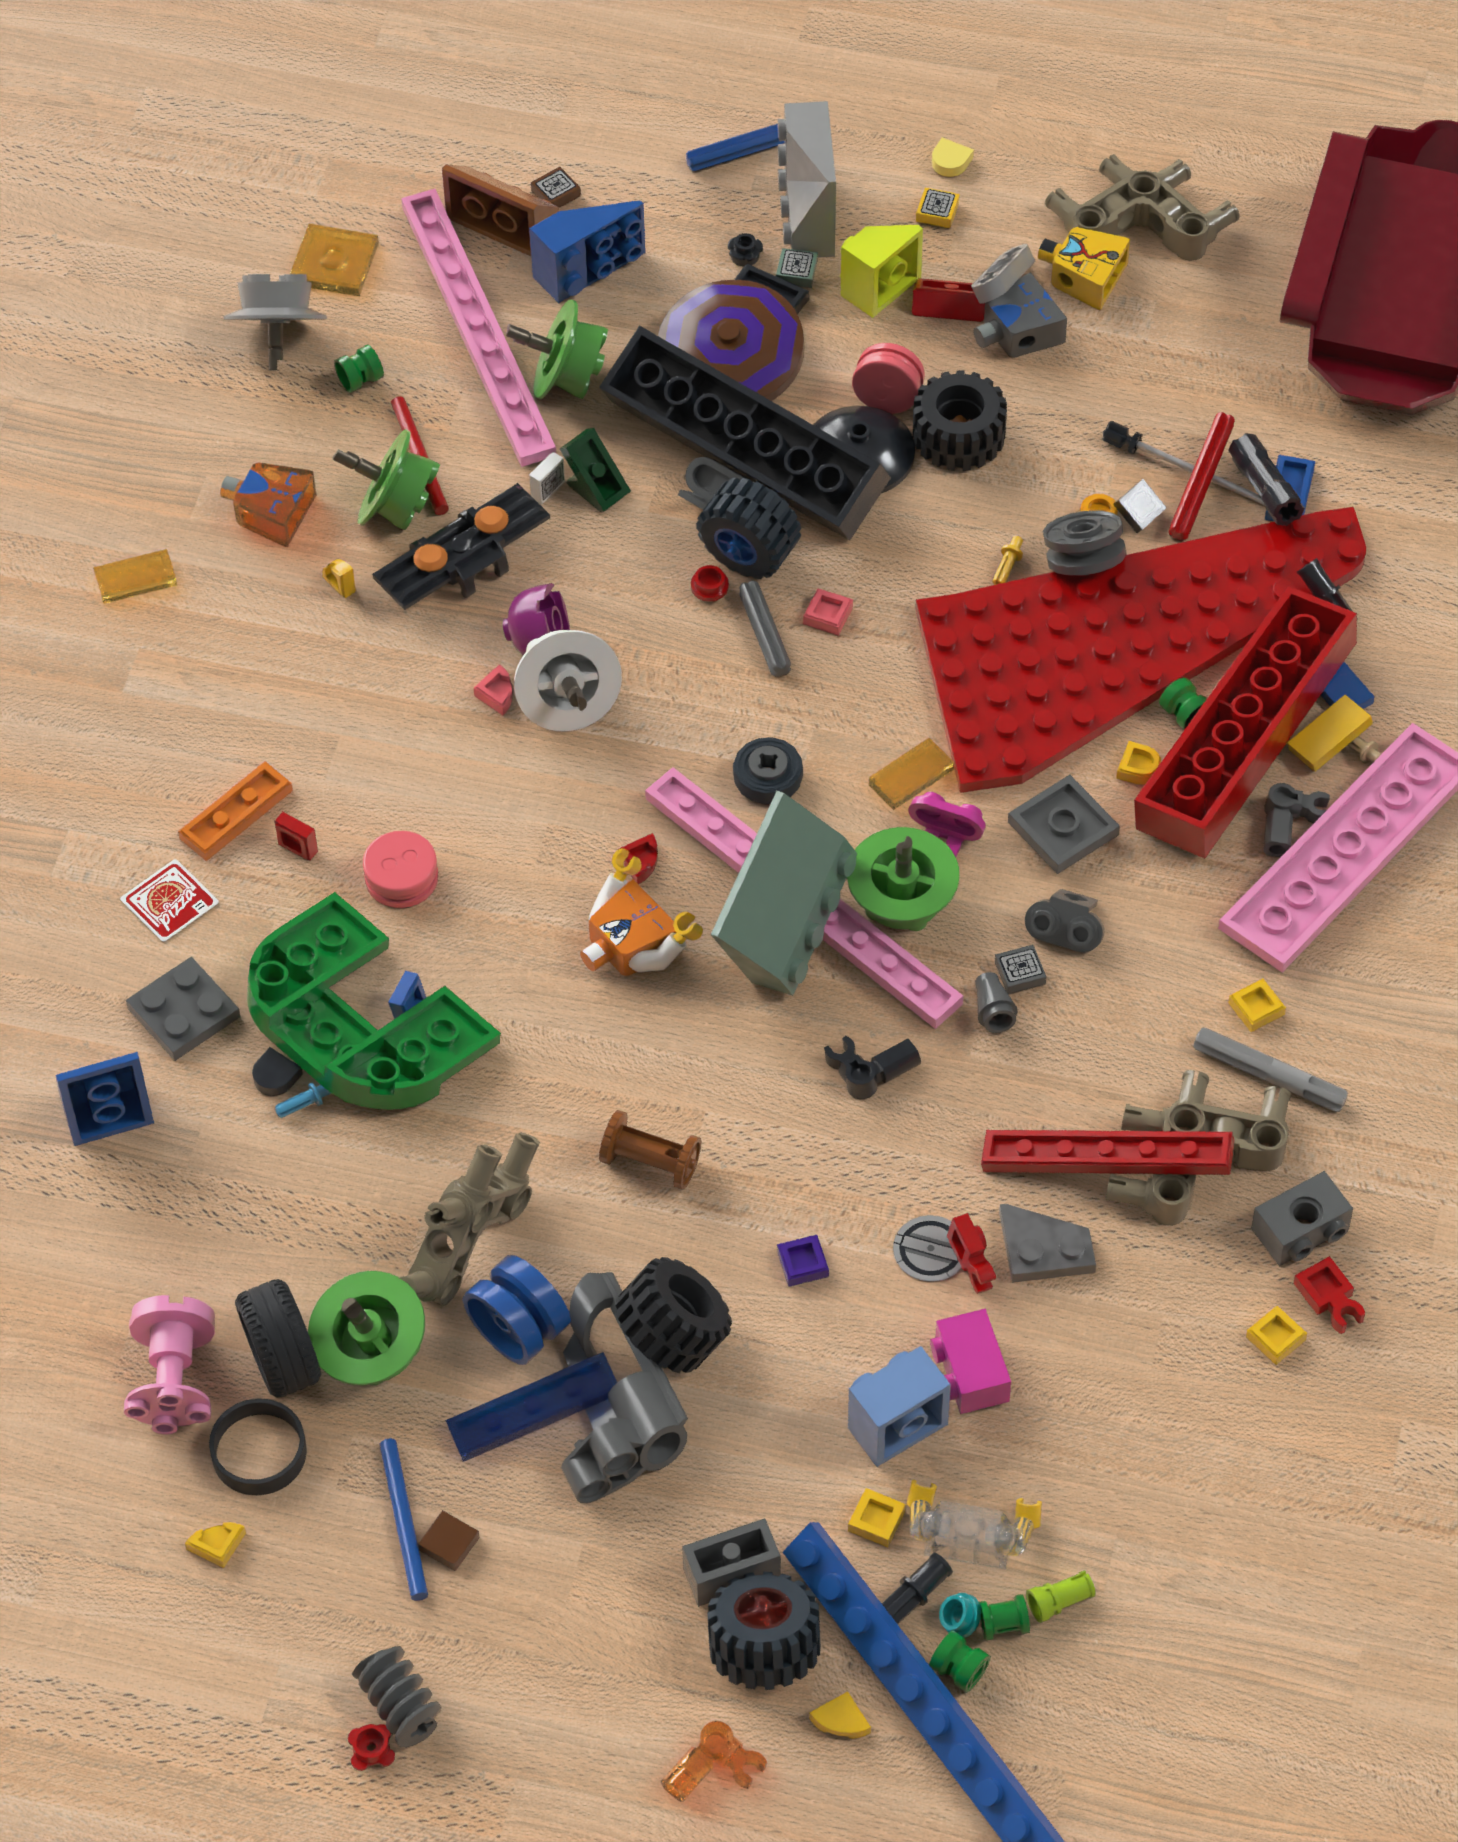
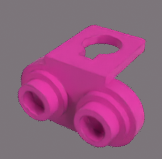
M926 792L922 796L914 797L908 808L910 817L918 824L926 827V832L938 838L947 839L946 845L952 850L955 857H957L964 840H979L986 828L985 821L982 818V811L978 807L971 804H963L960 807L947 803L942 796L934 792Z

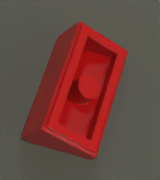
M918 278L913 290L912 314L914 316L981 322L984 320L985 303H979L971 287L973 283Z

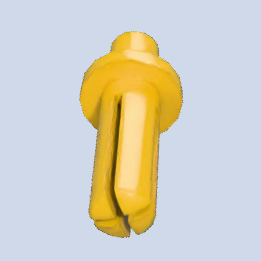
M1013 536L1010 545L1006 544L1002 547L1001 553L1003 558L992 580L994 585L1005 583L1015 561L1022 559L1023 552L1020 548L1023 544V539L1021 537Z

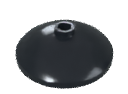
M848 406L825 414L813 424L883 466L891 479L881 493L887 492L899 485L908 476L913 467L915 459L913 436L908 427L899 418L887 411L870 406Z

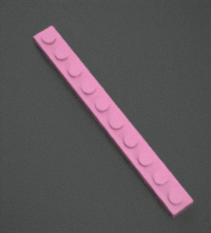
M436 189L401 198L403 211L521 467L543 461L550 453H556V446Z
M673 767L645 790L648 802L735 871L740 872L757 835L754 830ZM840 899L836 910L830 913L826 922L823 941L934 1029L963 1005V995Z

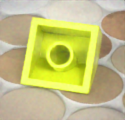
M919 225L866 226L855 236L848 237L841 246L840 296L874 318L916 282V279L921 278L923 228Z

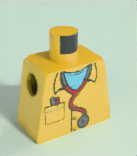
M1075 227L1071 229L1063 244L1045 238L1039 248L1038 259L1052 264L1051 284L1055 288L1095 309L1101 310L1128 264L1130 239Z

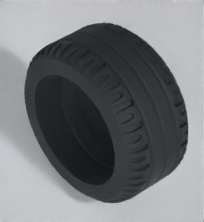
M274 1279L269 1281V1283H263L238 1294L235 1306L249 1346L269 1393L279 1398L316 1384L321 1376L319 1362L298 1306L287 1283L280 1279Z

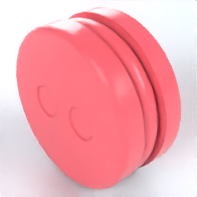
M878 343L868 347L861 354L852 377V387L856 396L864 405L882 409L891 414H897L907 411L914 405L915 396H918V389L923 385L925 379V371L919 358L909 349L893 343Z
M410 831L389 832L376 838L365 851L363 857L365 884L370 895L379 903L393 908H407L420 904L434 892L438 882L437 858L433 846L423 836Z

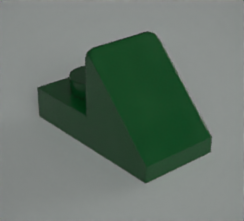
M587 428L560 448L561 453L574 473L566 483L600 512L606 511L631 492L594 428Z

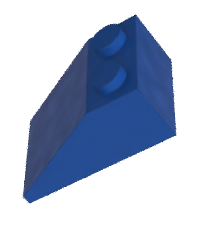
M138 1052L56 1075L60 1099L74 1146L154 1124Z

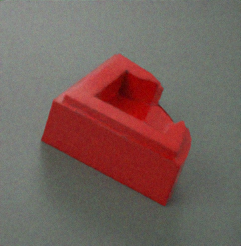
M653 833L621 847L629 851L628 857L624 861L625 867L629 865L630 860L634 856L641 861L640 871L637 874L631 875L638 885L653 873L657 865L658 849Z

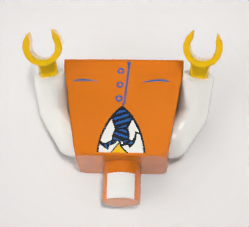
M623 848L617 850L612 857V864L616 872L609 874L597 896L589 915V935L592 944L582 950L580 956L587 968L593 972L607 962H610L624 976H630L636 972L664 970L686 947V939L691 941L699 939L703 934V928L697 923H693L688 928V925L695 919V916L689 912L679 913L673 921L634 879L627 882V875H634L640 871L641 861L634 856L630 860L629 865L624 867V861L628 857L629 851Z

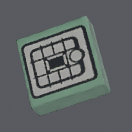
M782 248L776 277L800 287L812 288L818 262V252Z

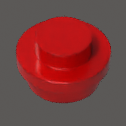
M706 565L699 568L691 579V591L695 597L702 601H717L723 598L729 589L728 577L719 567L714 565Z

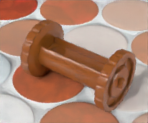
M616 1110L609 1120L602 1138L599 1151L600 1162L610 1165L616 1156L620 1155L673 1173L674 1187L684 1190L688 1186L699 1160L702 1144L701 1138L691 1135L686 1143L682 1145L628 1127L627 1113Z

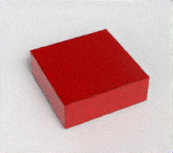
M282 811L274 821L278 845L311 861L318 852L315 829Z

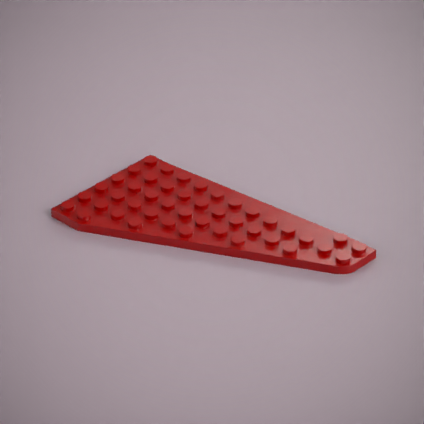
M1354 507L1305 514L1300 519L1291 522L1288 526L1277 525L1274 521L1128 554L1121 563L1099 573L1064 575L1053 571L956 594L916 599L915 610L960 793L1023 784L1160 699L1164 690L1177 679L1184 677L1190 680L1244 647L1288 586L1313 595L1296 572L1317 558L1319 560L1318 562L1335 586H1342L1355 578L1364 566L1366 544Z

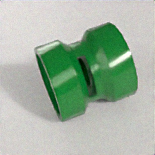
M369 344L357 349L355 355H344L334 360L336 374L345 390L349 393L360 389L366 381L373 383L384 377L381 361Z
M1184 677L1171 683L1159 699L1160 706L1168 714L1176 716V722L1183 730H1185L1207 699L1203 695H1198L1195 685L1188 678Z
M951 1631L936 1648L929 1666L941 1676L948 1674L953 1678L955 1686L968 1693L985 1673L991 1656L980 1648L972 1649L967 1646L964 1637L955 1631Z

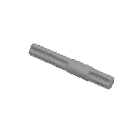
M1201 1028L1195 1038L1193 1046L1195 1050L1280 1088H1285L1289 1092L1329 1110L1340 1112L1346 1103L1348 1092L1345 1089L1213 1030Z

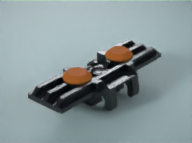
M517 483L477 509L472 506L458 514V519L428 538L422 537L409 544L410 551L373 573V579L404 610L447 583L454 585L458 582L461 587V594L464 598H468L476 592L475 574L493 564L494 572L498 577L507 573L509 565L503 548L550 519V514Z

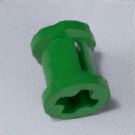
M1023 1594L1015 1595L1014 1600L994 1604H988L986 1601L979 1602L981 1608L980 1625L986 1641L993 1640L994 1635L1013 1631H1020L1022 1634L1030 1633L1029 1615Z

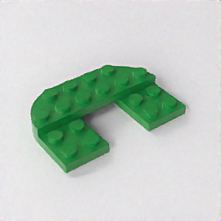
M334 892L273 931L256 948L250 961L247 983V1004L250 1015L259 1030L320 1085L343 1101L373 1109L392 1110L416 1107L438 1096L440 1085L500 1044L501 1033L446 986H443L381 1029L377 1030L335 994L330 987L386 951L389 947V937Z

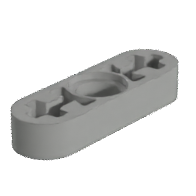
M1022 244L1004 252L971 285L979 303L989 302L1006 293L1033 265L1035 259L1028 244Z

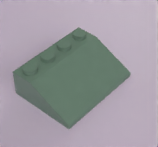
M776 791L711 933V936L751 983L792 996L794 995L798 984L802 983L807 975L808 962L814 949L823 940L824 927L830 913L834 912L839 904L840 891L845 880L855 869L857 852L843 835L785 793Z

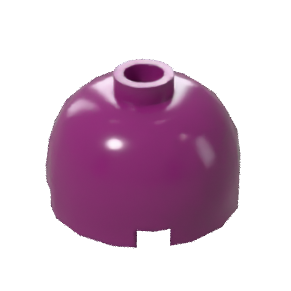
M552 583L526 589L514 597L508 610V618L503 620V632L506 640L512 641L515 649L521 655L527 652V645L533 639L540 638L553 631L570 630L567 608L560 591H551L554 587Z

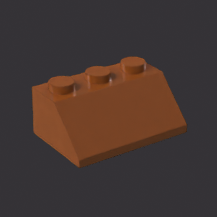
M445 164L442 168L445 209L451 221L531 256L529 228L559 212L558 206L468 166Z

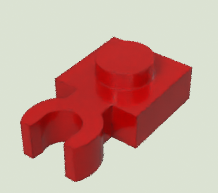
M968 1213L954 1217L951 1221L947 1238L963 1271H968L971 1284L977 1294L992 1289L991 1281L996 1279V1274L992 1265L984 1256L987 1244L982 1229L978 1225L974 1226Z
M1330 1256L1295 1275L1293 1284L1317 1315L1327 1310L1331 1313L1332 1327L1339 1334L1345 1333L1347 1323L1342 1318V1315H1352L1359 1324L1363 1323L1365 1317L1363 1306L1355 1300L1348 1299L1353 1296L1354 1287Z

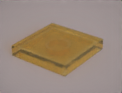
M309 223L290 274H307V282H312V289L360 297L379 245L378 235Z

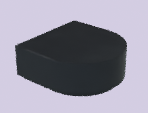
M271 1047L257 1060L252 1070L256 1088L268 1096L284 1094L303 1075L302 1068L298 1064Z

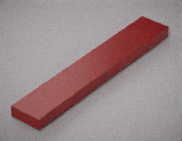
M986 1130L981 1166L983 1172L1230 1175L1235 1140L1233 1132Z

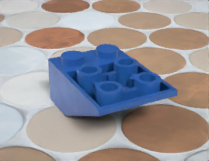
M641 200L559 211L529 228L533 278L558 303L570 296L577 295L584 288L600 279L608 277L615 270L629 262L636 261L641 255L646 253L644 203Z

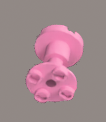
M169 1295L154 1296L141 1300L132 1308L129 1329L131 1336L137 1342L149 1347V1363L157 1368L156 1384L144 1385L129 1392L124 1400V1415L152 1425V1430L158 1434H173L177 1432L178 1426L209 1421L211 1418L209 1397L198 1389L182 1385L183 1369L188 1368L192 1364V1350L210 1342L215 1334L214 1310L198 1299L184 1296L183 1304L169 1303Z

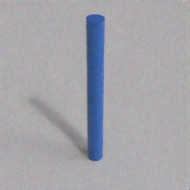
M389 1438L382 1440L379 1445L410 1596L412 1600L420 1601L428 1597V1591L397 1442L395 1439Z

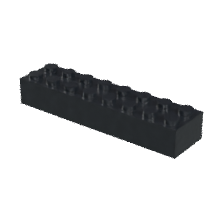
M640 325L599 386L612 403L703 456L720 462L752 482L757 481L768 489H772L789 506L849 541L891 479L879 462Z

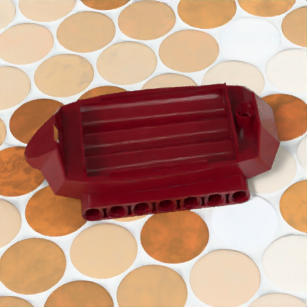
M1433 120L1423 123L1414 130L1374 125L1366 138L1335 131L1332 132L1284 296L1280 323L1310 329L1308 369L1342 401L1413 415L1455 400L1458 394V122L1452 120Z

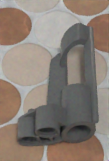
M613 1272L587 1273L575 1287L570 1301V1325L574 1333L563 1354L593 1431L584 1440L579 1439L574 1444L575 1449L563 1461L561 1469L577 1501L580 1503H591L633 1482L645 1470L655 1471L668 1466L677 1459L687 1443V1431L684 1428V1424L688 1417L662 1367L644 1356L623 1332L642 1371L630 1374L613 1386L590 1341L591 1327L595 1318L602 1310L611 1308L619 1326L622 1325L617 1319L616 1311L618 1309L615 1304L619 1298L618 1296L623 1291Z

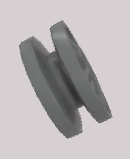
M1101 510L1081 511L1056 518L1047 524L1043 530L1045 546L1050 548L1046 553L1049 569L1064 575H1088L1105 571L1121 563L1127 555L1124 540L1120 538L1123 533L1121 518L1114 513Z

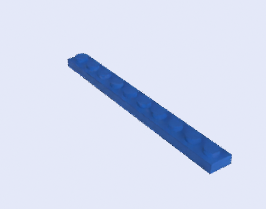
M810 1522L787 1546L783 1554L1003 1842H1065L819 1522Z

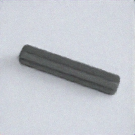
M754 580L742 583L739 587V595L771 674L775 677L789 674L791 662L759 583Z

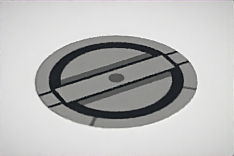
M933 1215L920 1216L908 1221L899 1229L894 1239L893 1253L897 1264L905 1273L923 1281H941L955 1275L962 1268L947 1238L951 1220Z

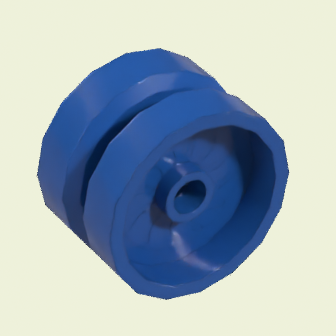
M507 1255L492 1268L489 1274L491 1281L479 1280L464 1294L462 1300L465 1311L481 1335L507 1359L518 1365H526L541 1352L544 1347L543 1339L554 1340L569 1326L571 1318L562 1297L539 1270L518 1256Z

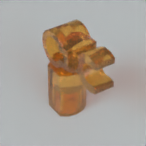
M712 1721L703 1727L699 1746L697 1748L691 1747L661 1780V1784L674 1798L684 1802L714 1768L712 1763L714 1762L723 1768L729 1767L733 1771V1778L736 1783L743 1788L749 1789L753 1779L743 1771V1767L753 1765L763 1772L766 1769L767 1761L757 1751L744 1750L742 1748L743 1743L733 1735V1731L728 1724L722 1721Z

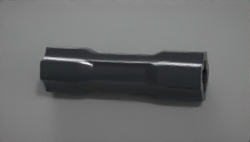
M1245 433L1242 437L1233 440L1228 449L1232 460L1242 475L1246 476L1275 523L1288 526L1294 520L1300 519L1305 509L1301 504V499L1273 464L1267 450L1255 434Z

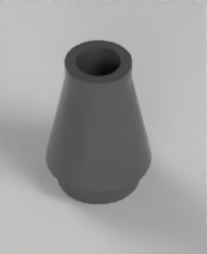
M987 972L979 975L975 980L978 1021L989 1032H1005L1013 1027L1016 1022L1017 1006L1000 983L997 974Z

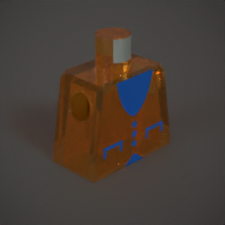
M260 462L252 465L245 480L226 476L220 490L222 498L233 501L236 522L240 526L284 547L289 546L317 496L313 471Z

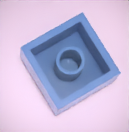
M922 1346L909 1353L907 1351L901 1352L894 1356L886 1367L874 1374H863L853 1382L849 1388L848 1429L876 1467L948 1425L951 1384Z

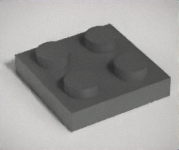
M1071 775L1066 776L1008 813V823L1056 874H1059L1117 837L1120 831V825Z
M192 956L126 999L128 1010L174 1061L241 1017L236 1004Z

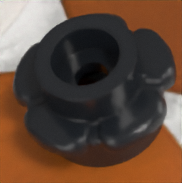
M742 233L731 238L727 248L730 250L731 260L736 265L744 267L746 264L754 265L759 260V253L763 251V244L759 239H755L753 235Z

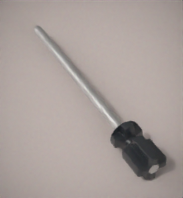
M1109 421L1106 429L1103 431L1102 439L1104 442L1118 448L1127 444L1128 452L1131 454H1135L1137 449H1140L1191 473L1194 469V465L1141 442L1143 434L1136 432L1133 436H1130L1129 428L1117 422ZM1213 476L1211 482L1264 505L1258 494L1219 476Z

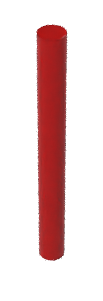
M402 396L392 399L391 405L401 430L407 429L410 431V452L429 458L405 398ZM435 476L431 484H426L425 490L429 493L428 497L435 514L444 515L449 511V507Z

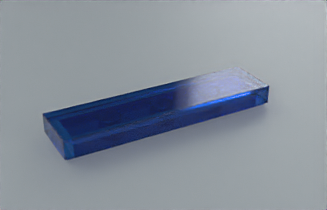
M604 1352L445 1421L462 1461L465 1462L607 1400L608 1394L617 1383V1380Z

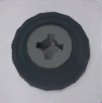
M773 737L755 739L746 743L737 752L733 763L734 783L743 796L761 804H771L776 791L783 792L791 797L799 789L803 778L802 758L795 747L785 740Z

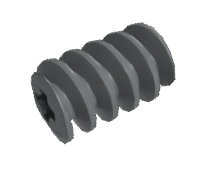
M394 1646L387 1650L378 1651L362 1660L355 1667L352 1675L355 1679H359L358 1685L363 1692L368 1693V1700L373 1706L377 1707V1714L382 1720L386 1721L387 1729L391 1734L396 1735L395 1741L400 1747L407 1748L424 1741L434 1732L437 1727V1722L434 1718L440 1713L442 1707L437 1701L426 1704L431 1699V1690L429 1688L418 1689L423 1682V1678L420 1674L409 1675L413 1670V1663L410 1660L399 1662L403 1658L405 1651L401 1646Z

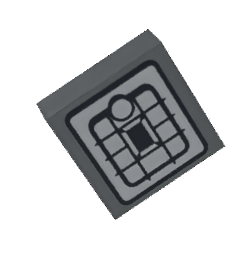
M1034 945L995 954V964L1008 994L1046 984L1047 976Z

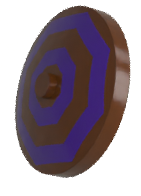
M721 280L702 285L690 291L671 307L663 319L658 336L771 401L780 396L792 384L799 373L804 358V334L801 321L795 309L775 290L752 281Z

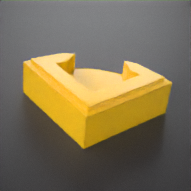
M336 559L323 568L322 577L342 597L347 598L356 592L353 568L341 559Z
M224 1522L223 1525L213 1526L205 1530L200 1529L185 1542L186 1550L224 1568L246 1535L245 1526L232 1522Z
M848 1691L809 1712V1719L822 1732H829L838 1736H848L849 1739L861 1738L871 1734V1726Z

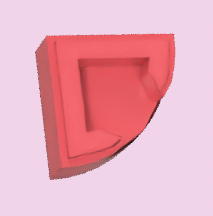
M499 664L474 687V696L502 716L511 706L513 688L509 673Z

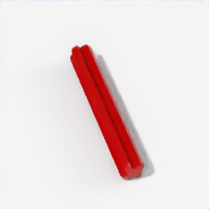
M1219 412L1213 420L1171 522L1169 535L1172 538L1185 541L1189 537L1234 427L1235 418L1232 415Z

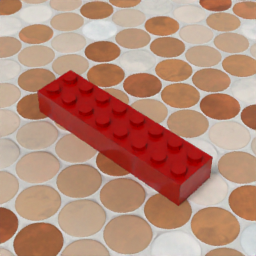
M1288 586L1134 799L1136 830L1205 859L1357 644V613Z

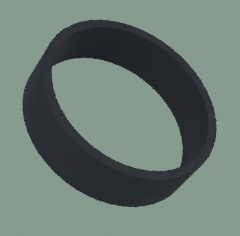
M258 1398L245 1400L233 1405L217 1419L210 1434V1454L218 1477L229 1488L242 1494L266 1495L283 1489L299 1475L306 1460L307 1446L304 1430L299 1418L290 1408L274 1400ZM253 1415H271L283 1419L295 1429L300 1442L294 1459L281 1472L264 1479H244L228 1472L218 1461L217 1448L220 1439L226 1430L237 1421Z

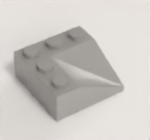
M828 101L784 104V119H778L779 141H784V144H778L779 166H784V169H778L779 191H786V196H780L781 218L788 217V222L783 223L784 244H791V249L818 252V257H835L836 176Z

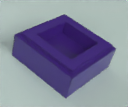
M818 1235L777 1244V1253L788 1287L829 1277V1268Z

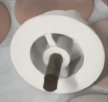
M558 630L529 642L526 649L527 652L521 658L515 672L514 692L521 710L532 722L553 731H574L595 723L611 709L620 692L622 671L615 652L604 640L584 631Z

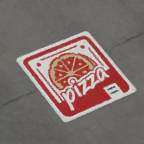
M176 859L120 898L163 942L219 903Z

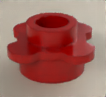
M368 1724L350 1731L347 1739L348 1743L353 1746L354 1755L351 1758V1765L354 1769L364 1771L368 1766L378 1764L387 1767L394 1762L395 1752L390 1749L389 1744L392 1734L385 1724ZM374 1744L376 1746L375 1749L372 1751L367 1749L368 1745Z

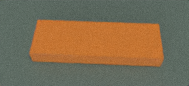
M264 761L178 831L179 838L205 861H208L293 791L292 783Z

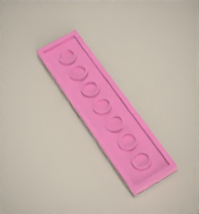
M1412 723L1219 920L1218 929L1283 973L1458 791V752Z

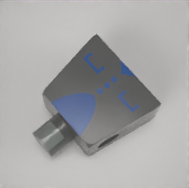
M1030 272L1018 279L1006 293L985 303L984 324L974 328L973 333L977 344L981 348L998 342L1009 357L1015 358L1065 343L1067 317Z

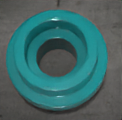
M958 1593L947 1597L942 1603L939 1612L942 1626L948 1633L955 1631L964 1638L970 1636L977 1629L981 1619V1608L976 1597L967 1593Z

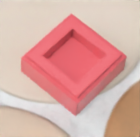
M817 588L803 616V624L839 636L853 609V599Z

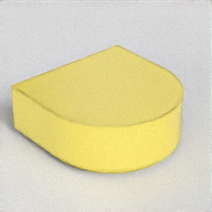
M942 137L932 152V167L935 172L942 176H958L966 170L972 161L974 149Z

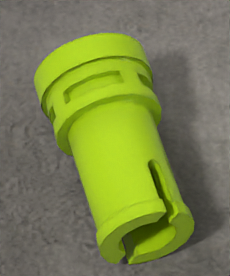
M1085 1570L1055 1584L1046 1583L1042 1587L1035 1586L1026 1591L1029 1608L1039 1623L1049 1620L1053 1615L1060 1614L1062 1609L1085 1599L1093 1598L1096 1595L1093 1581L1089 1574H1086Z

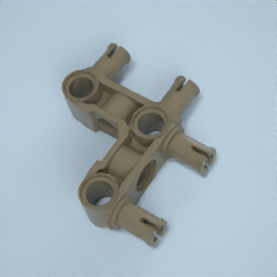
M1113 154L1110 155L1109 159H1104L1099 167V172L1114 183L1113 186L1080 205L1066 195L1061 188L1056 189L1055 193L1052 191L1045 200V206L1064 221L1065 229L1068 232L1075 227L1118 236L1134 225L1148 226L1163 240L1162 244L1176 253L1178 257L1188 261L1202 258L1205 255L1207 245L1215 241L1217 233L1240 218L1238 209L1235 205L1231 206V202L1228 200L1207 214H1203L1173 189L1191 178L1190 168L1186 163L1183 165V161L1180 159L1157 173L1146 170L1133 171Z
M1187 1070L1182 1076L1183 1081L1179 1100L1172 1104L1171 1107H1168V1109L1163 1108V1111L1126 1104L1121 1130L1184 1131L1179 1129V1127H1188L1192 1129L1190 1131L1233 1132L1235 1141L1232 1162L1236 1163L1237 1167L1250 1170L1272 1171L1281 1166L1284 1160L1289 1135V1128L1285 1122L1288 1102L1291 1098V1093L1285 1088H1280L1278 1101H1274L1277 1086L1265 1088L1261 1115L1204 1105L1203 1102L1209 1077L1207 1074L1199 1071L1197 1083L1193 1085L1195 1070ZM1261 1143H1269L1273 1147H1266L1261 1145ZM1111 1174L1106 1200L1142 1206V1210L1146 1211L1147 1214H1152V1217L1158 1223L1173 1226L1182 1222L1187 1215L1193 1198L1196 1175L1153 1174V1178H1148V1181ZM1164 1197H1173L1177 1201H1167Z
M522 1132L516 1134L504 1163L499 1165L498 1163L502 1157L500 1151L488 1145L477 1146L466 1175L451 1182L443 1192L439 1202H434L428 1206L427 1209L430 1211L425 1212V1222L429 1229L408 1275L398 1278L408 1283L421 1301H434L441 1306L447 1305L461 1286L463 1276L469 1264V1258L483 1230L488 1225L494 1223L503 1224L511 1219H516L524 1211L532 1195V1188L528 1186L529 1175L527 1171L539 1147L540 1141ZM447 1235L453 1241V1250L447 1244Z

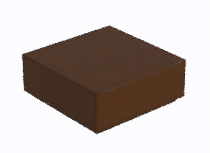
M442 1510L418 1543L419 1551L456 1571L480 1538L479 1531Z

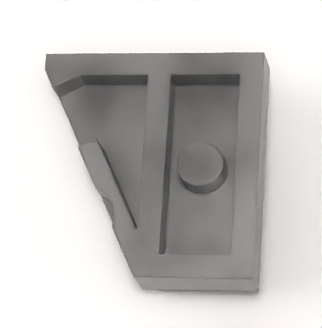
M1000 1204L999 1215L1012 1283L1095 1273L1096 1261L1089 1228L1009 1204Z

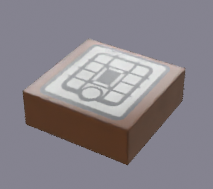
M561 167L531 182V191L538 198L548 200L559 208L581 196L580 186Z

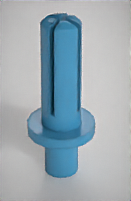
M312 1082L308 1084L309 1090L277 1104L275 1111L280 1118H283L310 1104L322 1105V1098L331 1093L322 1085L316 1087Z

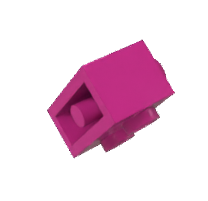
M986 1308L937 1320L935 1338L930 1339L931 1351L936 1364L943 1363L947 1374L944 1376L951 1384L950 1400H956L960 1414L1010 1402L1011 1379Z

